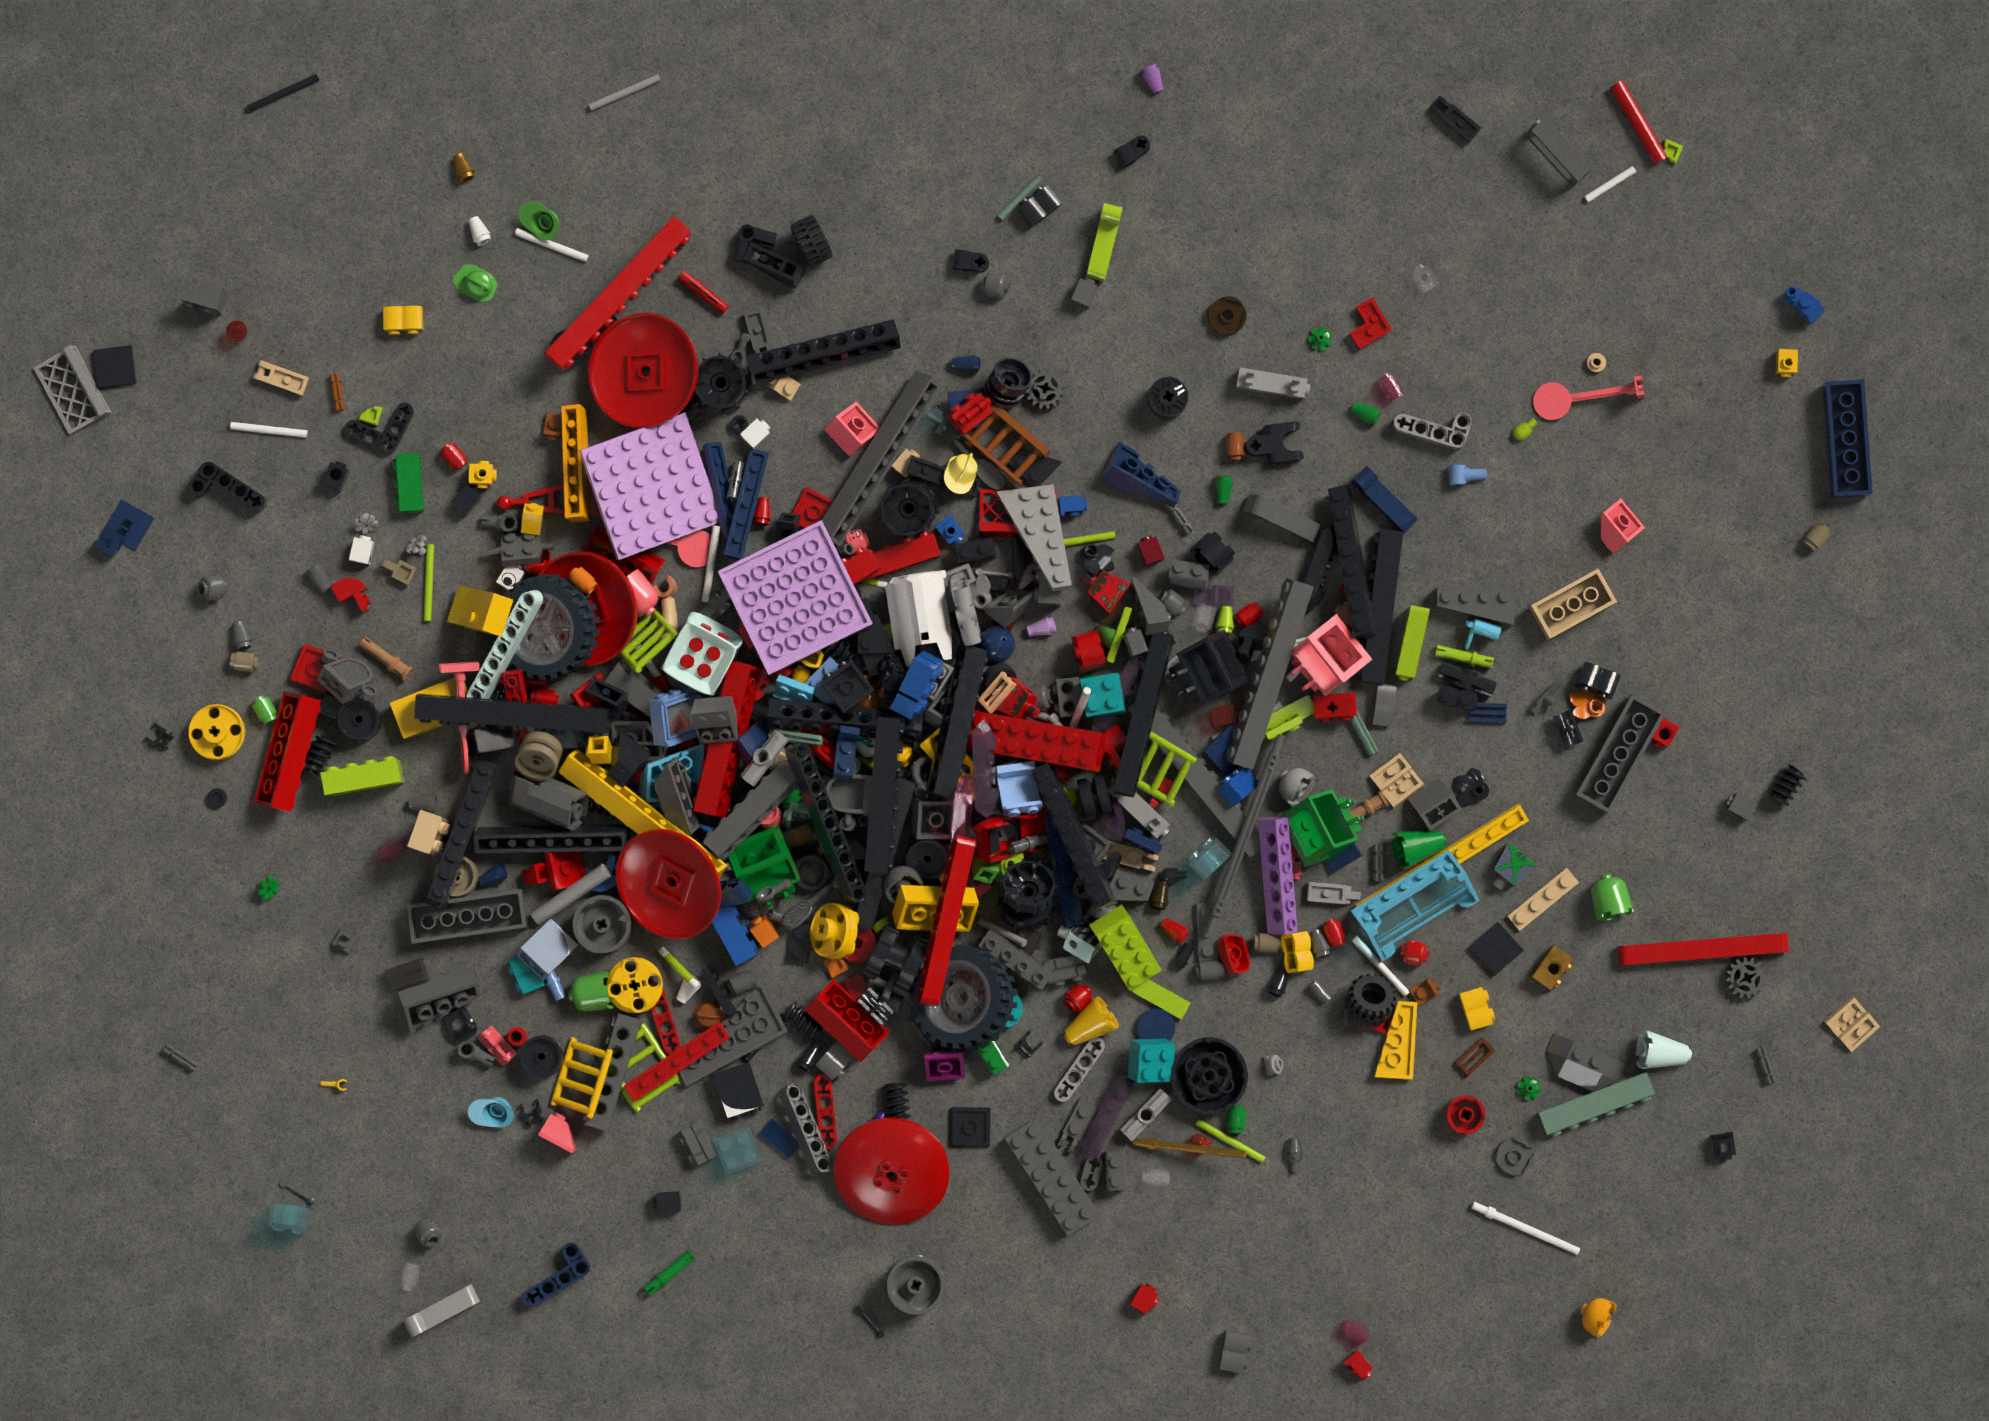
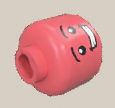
M861 529L850 531L842 544L843 546L846 543H851L854 547V552L861 548L865 550L870 546L866 532H863Z

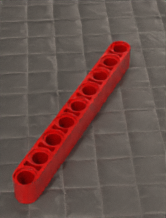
M954 835L951 842L916 1000L919 1004L937 1007L941 999L975 849V839Z
M1788 933L1625 945L1617 946L1619 965L1782 953L1789 952Z

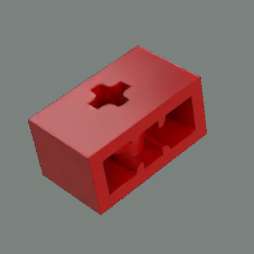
M1356 693L1313 696L1315 719H1321V722H1333V718L1347 721L1351 720V716H1357ZM1338 705V709L1333 710V706Z

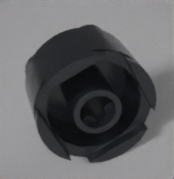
M1215 531L1212 534L1207 532L1190 550L1191 552H1196L1194 557L1199 563L1209 565L1210 570L1215 572L1213 575L1218 576L1234 560L1233 555L1235 552L1230 546H1225L1221 542L1222 538Z

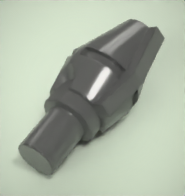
M1289 1138L1285 1148L1286 1159L1291 1163L1290 1172H1298V1163L1300 1160H1303L1304 1149L1300 1138Z

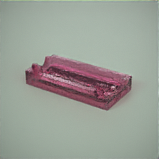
M962 775L955 791L951 842L954 835L970 836L973 787L975 782L972 776Z

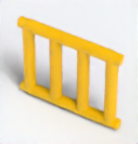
M571 1037L550 1104L552 1106H557L558 1104L585 1113L588 1118L592 1119L611 1062L613 1050L606 1049L604 1051L577 1042V1039ZM574 1050L603 1058L601 1068L597 1069L573 1061ZM572 1068L597 1076L595 1087L566 1079L568 1069ZM563 1086L592 1095L589 1107L561 1098Z

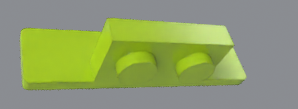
M1306 695L1273 712L1263 739L1267 738L1274 741L1278 734L1283 735L1282 733L1287 730L1292 732L1300 727L1299 724L1303 723L1302 719L1314 714V704L1310 696Z

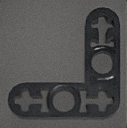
M409 403L399 404L384 434L356 420H350L346 423L345 432L351 438L390 455L396 451L414 415V409ZM407 406L409 407L408 411L410 412V414H406L403 418V420H405L406 423L404 424L400 420H395L397 416L399 418H401L402 412L400 411V409H405ZM396 423L402 426V431L399 434H394L391 431L392 426ZM357 424V428L363 431V427L366 428L362 434V439L358 438L361 434L357 432L351 434L350 425L354 426ZM369 432L376 434V440L372 443L366 441V435ZM389 433L398 439L397 441L393 439L391 442L393 448L385 451L383 443L389 442L390 437H387Z

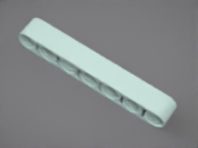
M531 590L519 597L507 619L502 637L498 636L472 683L467 697L478 698L477 692H479L481 698L490 699L502 677V672L509 665L543 602V596L540 591ZM530 596L533 598V604L529 600ZM521 612L524 614V620L521 618ZM512 628L516 631L515 636L512 634ZM503 644H505L507 647L506 652L503 649ZM494 660L497 661L498 668L495 666ZM486 676L489 678V684L486 682Z

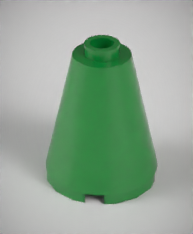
M1397 831L1392 834L1395 838L1391 839L1395 860H1400L1401 864L1398 866L1402 870L1444 850L1445 845H1447L1446 836L1440 831Z

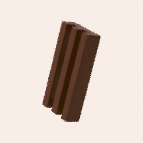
M1481 1037L1454 1063L1468 1077L1495 1052V1049ZM1483 1042L1484 1046L1466 1063L1461 1065L1460 1063ZM1488 1048L1490 1051L1467 1071L1465 1068Z

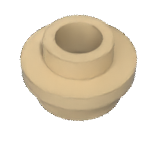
M1593 353L1587 359V367L1592 372H1600L1606 366V359L1600 353ZM1594 359H1598L1600 361L1599 366L1594 365Z

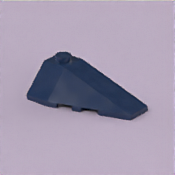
M1119 442L1104 468L1101 480L1116 489L1176 505L1181 490L1165 476H1157L1152 470L1154 467L1150 463L1146 466L1138 459L1140 455L1135 450Z

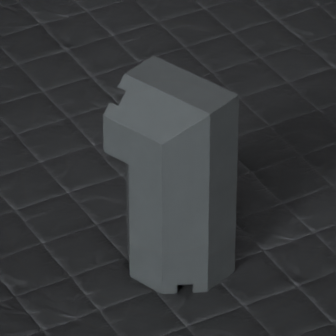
M515 768L512 770L507 804L573 831L582 824V821H580L581 816L585 817L588 813L590 798L586 796V792L557 781L552 777L542 781L532 780L523 776Z

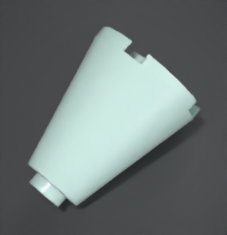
M1643 1030L1644 1035H1640L1636 1046V1055L1639 1056V1061H1636L1638 1068L1648 1069L1685 1065L1691 1059L1692 1052L1689 1050L1688 1045Z

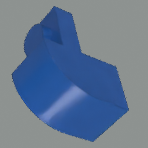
M608 854L606 867L609 869L611 877L593 888V891L605 892L617 885L616 875H613V872H616L617 856Z

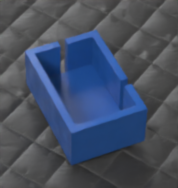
M925 651L917 655L913 659L899 689L903 694L897 693L890 709L909 719H912L915 715L918 716L921 711L923 712L928 704L926 698L933 693L936 687L933 683L943 672L944 668L941 666L944 661Z
M727 906L719 909L712 923L735 965L739 966L757 956L756 951L759 949L754 940H749L747 934L750 932L745 923L741 924L738 917H740L737 908L735 906Z

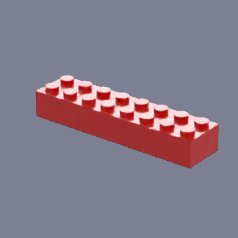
M732 661L725 674V681L721 684L720 694L721 697L732 696L737 713V733L739 737L748 730L762 669ZM737 741L707 743L706 750L708 752L702 762L703 772L702 777L698 779L697 787L699 789L697 796L693 799V811L722 818L727 817L741 759V752Z
M974 711L975 717L970 727L971 735L967 741V750L1100 773L1106 734Z

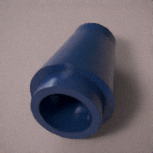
M969 355L952 358V369L973 374L979 372L980 357Z
M496 864L479 876L478 880L481 886L485 887L505 882V879L508 878V873L503 864Z

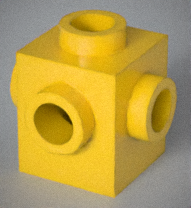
M478 461V464H469V485L477 486L478 489H488V486H493V481L497 480V470H493V464H489V461ZM486 473L484 477L480 476V474Z

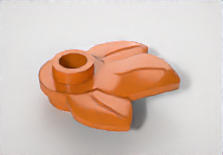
M1573 692L1569 695L1572 705L1576 707L1573 715L1579 719H1587L1590 716L1600 717L1605 711L1604 703L1594 693ZM1592 706H1596L1598 711H1594Z

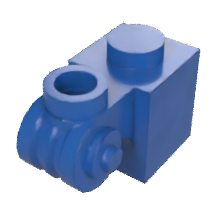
M1794 286L1787 288L1786 293L1783 295L1786 303L1793 305L1797 314L1813 325L1825 312L1820 301L1808 292L1802 293L1800 288Z

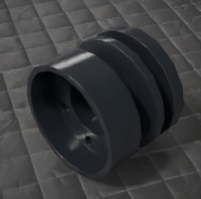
M1005 357L1000 359L985 382V396L995 406L1010 409L1016 407L1031 384L1032 374L1025 363L1016 358Z
M1162 377L1156 380L1150 388L1147 397L1148 407L1157 418L1164 420L1174 419L1180 416L1186 408L1188 390L1179 379ZM1166 393H1168L1169 395H1173V397L1171 398V402H1168L1167 399H1163Z

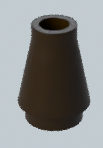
M1164 881L1157 882L1150 900L1151 908L1164 911L1166 906H1169V883Z

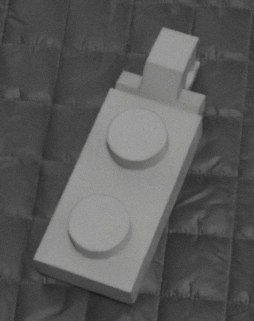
M1308 882L1307 901L1350 904V899H1361V892L1351 891V886Z

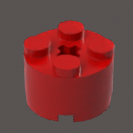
M1097 630L1070 637L1072 646L1075 649L1073 652L1080 673L1106 666L1105 655Z
M1457 1096L1448 1103L1445 1109V1119L1448 1126L1461 1134H1471L1478 1131L1485 1120L1486 1114L1483 1104L1472 1096ZM1462 1110L1469 1111L1470 1114L1467 1115V1120L1461 1118Z

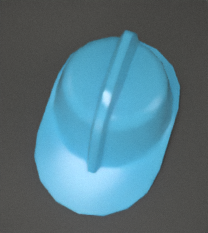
M501 1097L477 1099L468 1108V1116L471 1121L481 1126L506 1127L512 1123L514 1118L511 1105Z

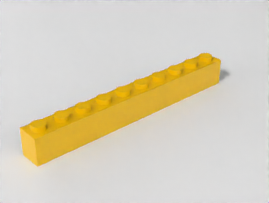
M576 749L567 756L559 770V773L566 780L571 781L581 791L586 792L596 803L607 809L611 815L616 816L637 834L652 829H667L692 839L710 857L720 879L728 866L691 836L667 821L665 816L629 788L620 786L598 764H591L590 758L580 750Z

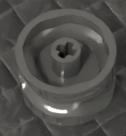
M599 895L585 900L580 904L573 918L575 937L583 947L592 952L601 954L615 952L627 943L632 934V916L620 900L610 896ZM605 922L606 926L601 927L600 923Z
M909 1255L900 1259L892 1267L887 1280V1291L890 1300L898 1309L908 1314L918 1315L931 1311L940 1303L945 1291V1278L942 1269L934 1260L923 1255ZM918 1282L919 1286L914 1287L913 1283Z

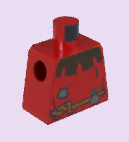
M1102 570L1098 577L1087 572L1082 579L1083 582L1091 586L1086 593L1087 596L1108 616L1130 586L1129 582Z
M1009 676L1016 686L996 710L1015 718L1027 719L1028 716L1036 718L1040 713V708L1035 706L1038 696L1021 680Z

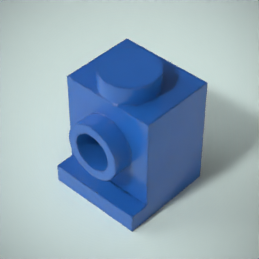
M1082 495L1059 497L1060 517H1064L1065 513H1068V516H1079L1080 512L1087 511V501L1083 500Z
M951 515L935 526L949 545L952 543L954 545L958 544L964 539L962 535L965 532ZM954 528L955 532L954 534H949L947 530Z

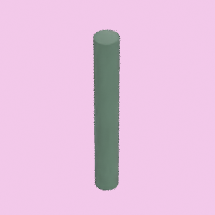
M1037 175L997 216L1003 221L1018 206V203L1026 198L1043 181L1041 177Z

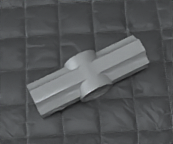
M774 730L762 748L754 752L753 760L741 774V777L755 787L767 769L775 765L776 757L789 740L783 734ZM767 754L766 761L762 762L763 756Z
M1159 1089L1120 1130L1133 1141L1172 1099L1163 1090ZM1145 1109L1151 1112L1149 1120L1141 1118V1112Z

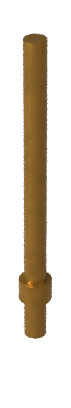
M1135 1138L1133 1140V1146L1147 1147L1149 1150L1166 1149L1246 1158V1151L1164 1142L1157 1141L1155 1138H1148V1140Z

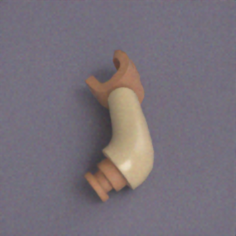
M668 575L666 581L669 583L668 591L662 593L657 585L653 586V588L658 593V596L663 598L661 600L662 616L677 631L678 619L675 599L673 597L676 595L678 587L675 579ZM668 633L662 636L653 646L660 642Z

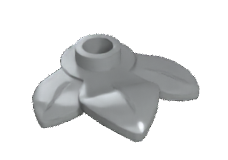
M980 574L976 581L970 583L969 586L974 607L983 609L992 601L989 594L991 585L988 578L984 574ZM981 596L985 598L984 603L980 601Z

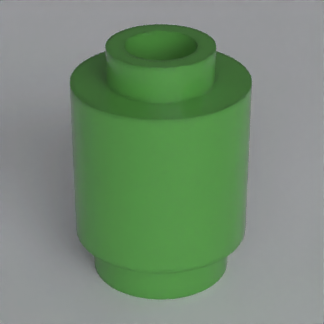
M262 695L253 700L252 708L260 722L267 725L276 720L277 711L269 697L264 698Z

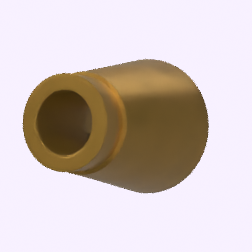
M464 153L454 155L457 179H460L461 183L474 179L475 171L464 156Z

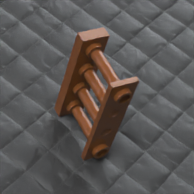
M991 403L989 405L994 412L983 421L971 436L967 433L962 434L965 438L963 442L971 449L975 447L1008 476L1006 479L1014 486L1018 484L1021 487L1023 482L1019 478L1038 456L1041 457L1043 455L1047 458L1051 451L1004 409ZM1000 418L1004 422V427L984 449L976 441L995 419L998 420ZM1014 430L1019 435L1017 437L1018 440L998 461L991 455V452L1009 432L1012 433ZM1029 443L1033 447V452L1012 473L1005 465L1024 444Z

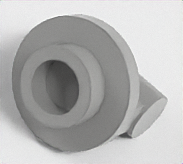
M1278 1055L1263 1057L1267 1076L1281 1073L1283 1061Z

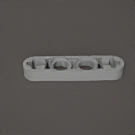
M1097 1037L1088 1041L1055 1088L1054 1095L1058 1101L1065 1102L1073 1095L1103 1052L1105 1044L1102 1039ZM1097 1041H1100L1101 1049H1096L1093 1054H1095L1096 1057L1095 1059H1093V1057L1090 1054L1085 1053V1050L1088 1049L1089 1051H1091V1049L1093 1048L1091 1043H1096ZM1087 1056L1090 1058L1091 1063L1088 1067L1080 1065L1079 1060L1081 1057ZM1071 1072L1079 1074L1078 1082L1072 1083L1069 1081L1068 1076ZM1064 1080H1066V1082L1069 1085L1074 1086L1073 1090L1068 1088V1090L1066 1091V1093L1068 1094L1067 1097L1063 1096L1062 1098H1059V1092L1057 1091L1059 1088L1061 1090L1064 1089L1066 1085L1062 1083L1064 1082Z

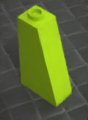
M1413 605L1408 607L1395 675L1399 676V680L1410 682V678H1415L1430 611L1428 608Z

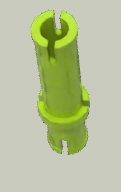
M1437 645L1435 657L1467 663L1472 667L1476 665L1491 669L1494 657L1479 655L1475 651L1471 653Z

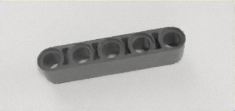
M790 1084L780 1090L779 1097L810 1172L814 1175L828 1172L832 1167V1162L802 1088L798 1084ZM789 1090L793 1092V1098L790 1097ZM796 1107L800 1110V1116L796 1113ZM804 1125L807 1127L808 1133L804 1132ZM811 1143L814 1144L815 1151L811 1149ZM818 1161L822 1163V1169L819 1168Z

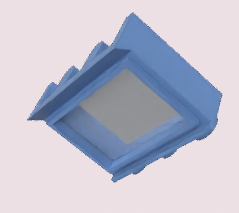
M683 685L681 689H671L669 693L657 694L656 698L649 700L654 745L671 747L698 737L692 721L691 710L694 700L701 699V692Z

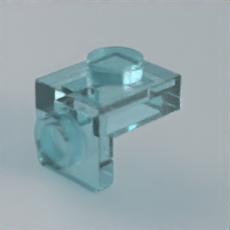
M928 407L924 415L939 424L934 435L937 437L940 433L943 435L949 426L946 424L948 419L942 416L943 412L938 408L933 407L931 409Z

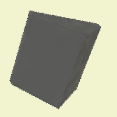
M1035 591L1003 592L983 607V609L1003 628H1006L1028 610L1035 597Z

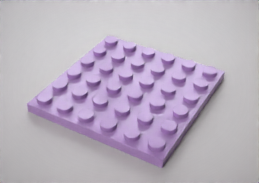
M681 413L659 426L640 428L579 450L616 560L720 523L714 495L686 413Z
M822 520L718 571L768 675L873 624Z

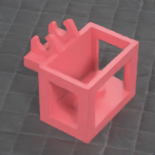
M1336 614L1293 648L1292 656L1295 659L1291 663L1295 669L1290 672V675L1293 676L1300 670L1309 682L1301 688L1303 691L1311 687L1314 692L1319 689L1324 696H1327L1369 663L1372 658Z

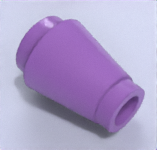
M1156 64L1141 69L1143 72L1142 76L1153 93L1164 89L1160 70Z

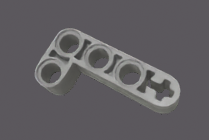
M1459 413L1454 418L1451 428L1406 414H1399L1393 421V428L1399 433L1457 450L1465 444L1472 420L1469 414ZM1458 418H1465L1467 425L1465 427L1459 426L1457 423ZM1404 419V423L1408 425L1413 421L1411 431L1408 430L1410 426L1404 425L1403 428H1400V424L1397 421ZM1416 425H1423L1425 432L1423 434L1417 433L1415 430ZM1435 430L1443 432L1442 439L1434 437L1433 433ZM1457 435L1461 438L1462 442L1460 445H1455L1452 442L1453 436Z
M471 1284L408 1317L403 1322L412 1338L480 1302V1299Z

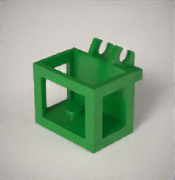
M1330 789L1305 798L1279 816L1288 817L1290 839L1305 867L1329 860L1359 840L1356 835L1362 831L1359 823L1365 819L1363 816L1353 818L1349 807L1356 803L1355 799L1346 800L1345 797L1338 799L1334 790Z
M779 825L746 838L728 857L736 878H740L753 892L752 897L747 902L755 900L756 894L762 888L774 887L785 879L791 882V887L775 894L772 899L784 895L787 902H790L789 894L796 892L793 883L801 881V878ZM770 900L765 902L758 901L760 906L767 904L770 910L773 909Z

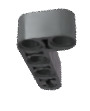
M1249 494L1242 510L1246 515L1248 513L1253 518L1264 520L1311 543L1314 542L1321 526L1259 495Z

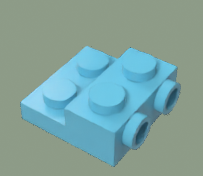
M779 674L772 699L813 702L815 688Z

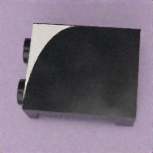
M750 1062L713 1074L727 1118L731 1117L732 1120L743 1117L742 1113L750 1111V1114L762 1111L761 1107L764 1106Z

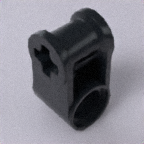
M1140 135L1121 145L1113 153L1122 167L1125 168L1149 151L1150 141L1146 136ZM1139 141L1142 143L1146 142L1145 149L1137 148Z
M959 249L954 251L952 265L954 270L985 272L990 266L989 259L985 254ZM980 258H983V261L986 263L982 264V267H979L976 261H980Z

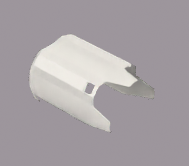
M945 570L895 577L885 587L895 650L901 649L907 667H910L915 658L916 645L937 642L943 659L948 660L952 658L951 626L943 578H946ZM928 632L929 640H921L920 633Z

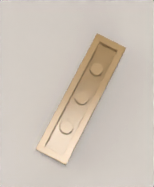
M1565 868L1507 917L1520 931L1579 882L1568 868Z

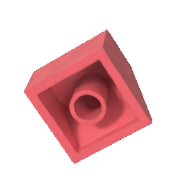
M854 402L835 416L824 430L851 457L876 435L880 427L857 402Z

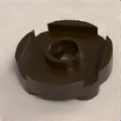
M1225 296L1213 302L1209 309L1208 318L1211 327L1216 332L1223 335L1236 334L1243 328L1247 319V313L1240 300L1235 297ZM1230 311V315L1233 318L1228 319V321L1224 320L1222 313Z

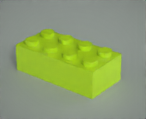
M393 756L382 758V762L367 760L363 761V765L358 766V764L350 763L345 764L343 769L334 766L325 768V772H321L324 795L328 797L405 783L401 760Z
M1122 905L1089 925L1129 991L1162 971Z

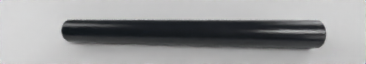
M314 74L247 105V107L252 112L320 80L317 74Z

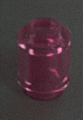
M1387 373L1379 378L1381 382L1378 385L1386 398L1390 399L1391 402L1405 395L1404 389L1395 374L1390 375V373Z
M398 837L378 847L379 852L376 854L382 863L386 861L389 864L402 856L406 848Z
M1350 1319L1346 1320L1340 1330L1344 1337L1357 1345L1360 1343L1364 1344L1370 1335L1367 1333V1327Z

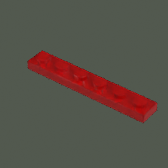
M718 1022L624 1085V1088L635 1102L731 1037L721 1022Z

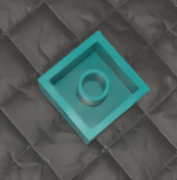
M1119 673L1080 679L1082 692L1086 687L1091 689L1085 706L1088 719L1126 713Z
M1131 1039L1128 1078L1137 1083L1171 1082L1175 1044L1167 1039Z

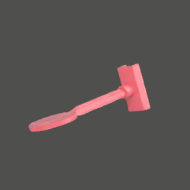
M1635 376L1634 382L1627 383L1625 386L1570 394L1559 383L1549 382L1537 389L1533 398V405L1536 412L1542 418L1557 420L1568 413L1572 402L1626 393L1627 395L1636 394L1638 399L1646 397L1644 391H1639V389H1643L1642 385H1638V383H1643L1642 376Z
M698 530L681 538L666 542L678 547L679 557L690 567L707 565L711 541L709 533Z
M479 662L439 664L440 673H454L457 697H465V672L479 671ZM459 725L463 774H468L467 726Z

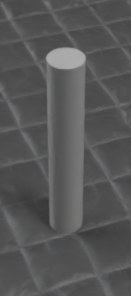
M601 864L531 913L532 918L538 925L543 924L610 878L611 873L604 864Z

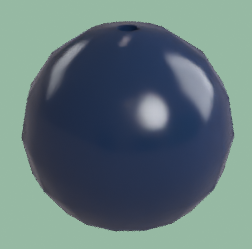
M992 626L981 633V642L977 644L978 648L987 651V661L996 664L1005 662L1012 656L1016 643L1014 636L1008 629L1002 626Z

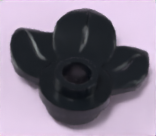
M1094 544L1085 545L1081 550V557L1085 560L1084 567L1092 575H1097L1099 570L1106 572L1114 570V563L1109 557L1113 554L1114 549L1105 544L1098 546Z
M1475 768L1470 769L1468 776L1460 775L1453 779L1455 787L1460 791L1455 798L1459 804L1470 805L1475 800L1481 801L1486 799L1489 795V787L1484 783L1483 774ZM1479 787L1483 789L1481 794L1476 793Z

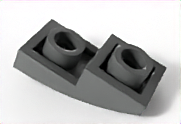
M1377 683L1373 700L1375 705L1371 719L1373 725L1391 727L1396 686Z

